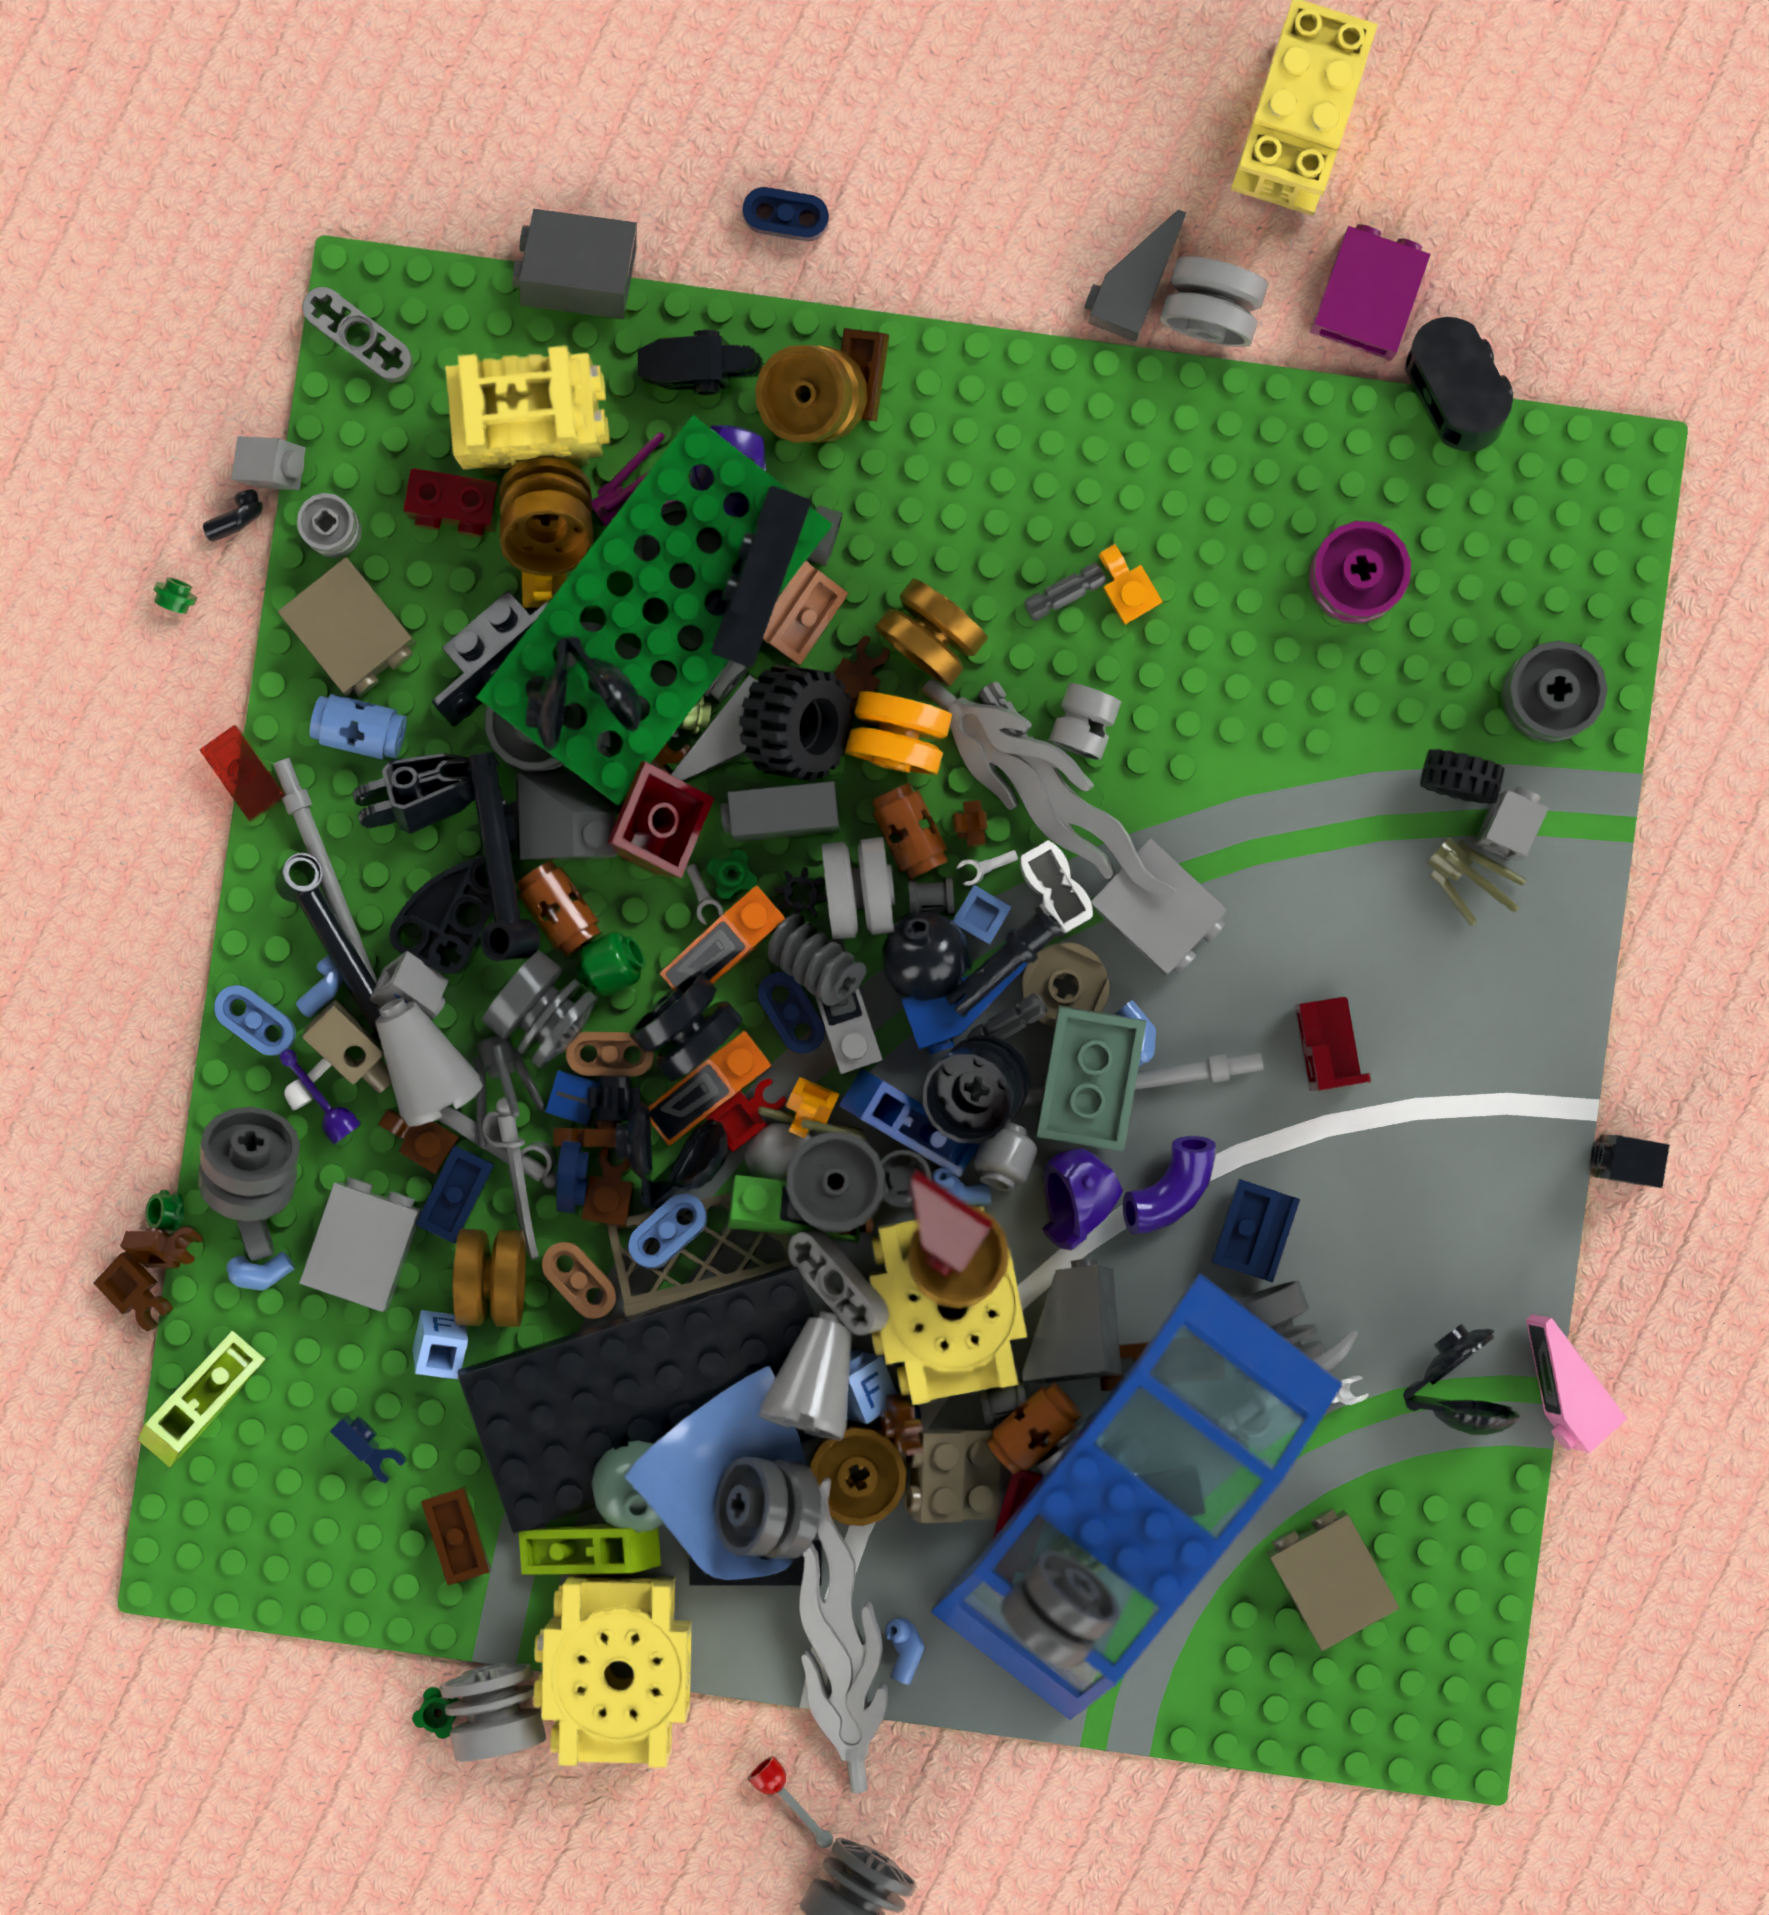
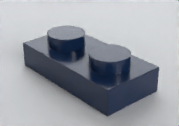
M454 1145L415 1225L457 1244L459 1230L465 1228L495 1164Z

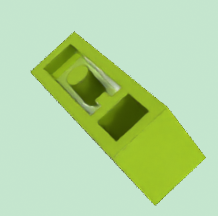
M232 1331L144 1424L137 1440L171 1468L264 1363L265 1358Z
M609 1523L526 1529L518 1532L522 1575L635 1573L661 1566L658 1527L652 1531L636 1533L631 1528H615Z

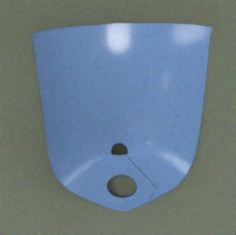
M770 1366L740 1380L683 1419L651 1446L625 1475V1479L646 1500L695 1563L705 1573L723 1580L748 1579L775 1574L788 1568L794 1558H772L765 1560L758 1557L736 1556L727 1551L722 1544L715 1524V1499L718 1485L726 1468L736 1459L758 1457L766 1458L770 1461H799L806 1465L796 1428L792 1426L786 1428L758 1416L761 1408L760 1405L775 1380Z

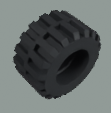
M776 665L771 667L770 671H763L759 675V682H753L749 687L750 694L748 698L744 697L741 706L744 708L743 716L739 718V726H742L743 731L740 734L741 744L746 745L744 753L747 759L753 760V766L758 770L764 771V773L806 781H815L816 778L822 779L829 775V769L835 770L840 764V756H845L846 754L845 750L849 733L852 730L851 721L854 720V711L850 710L849 707L852 700L849 693H844L845 685L843 682L837 680L836 675L830 672L789 665Z

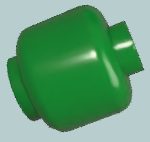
M611 932L587 943L581 949V964L577 965V974L587 989L593 988L600 995L611 996L639 981L641 969L645 967V960L642 950L633 937H625L621 933Z

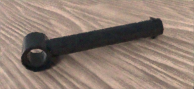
M495 752L468 756L469 766L467 771H471L473 787L475 789V802L494 922L488 923L482 931V950L492 961L530 958L539 949L540 934L532 921L520 918L503 802L499 788L497 765L500 764L495 757Z
M306 853L294 854L287 859L277 873L275 888L283 899L289 902H298L361 1012L365 1015L368 1024L374 1032L371 1037L378 1040L381 1044L375 1023L378 1017L381 1016L380 1007L370 1001L376 983L318 886L323 874L319 861ZM299 870L303 872L308 879V885L299 886L293 883L290 879L289 871Z

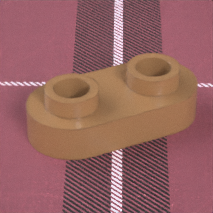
M582 1032L578 1034L566 1049V1059L569 1066L576 1073L585 1076H640L651 1068L655 1058V1052H644L630 1037L629 1032ZM591 1045L597 1050V1057L593 1062L588 1063L582 1059L581 1051L585 1046ZM631 1046L639 1048L641 1052V1058L636 1063H629L625 1059V1051Z
M560 1242L554 1244L545 1252L542 1259V1270L545 1277L579 1314L586 1318L597 1319L607 1315L614 1308L617 1301L615 1285L578 1245L571 1242ZM562 1255H567L573 1260V1268L569 1272H563L558 1268L557 1262ZM595 1287L602 1291L603 1300L601 1303L593 1304L588 1300L587 1293L590 1288Z

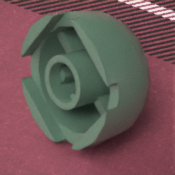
M633 1441L628 1442V1446L620 1447L615 1451L612 1448L603 1455L595 1466L592 1478L595 1505L605 1521L615 1528H631L636 1533L652 1531L664 1524L646 1500L625 1479V1475L633 1464L654 1445L652 1443Z

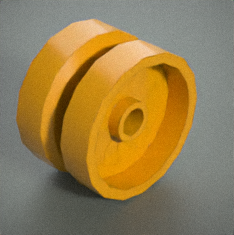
M860 691L855 716L864 723L879 727V730L864 727L850 730L845 753L869 761L876 766L895 771L938 776L943 752L937 746L919 740V737L932 740L946 738L952 714L943 709L917 701L882 693Z

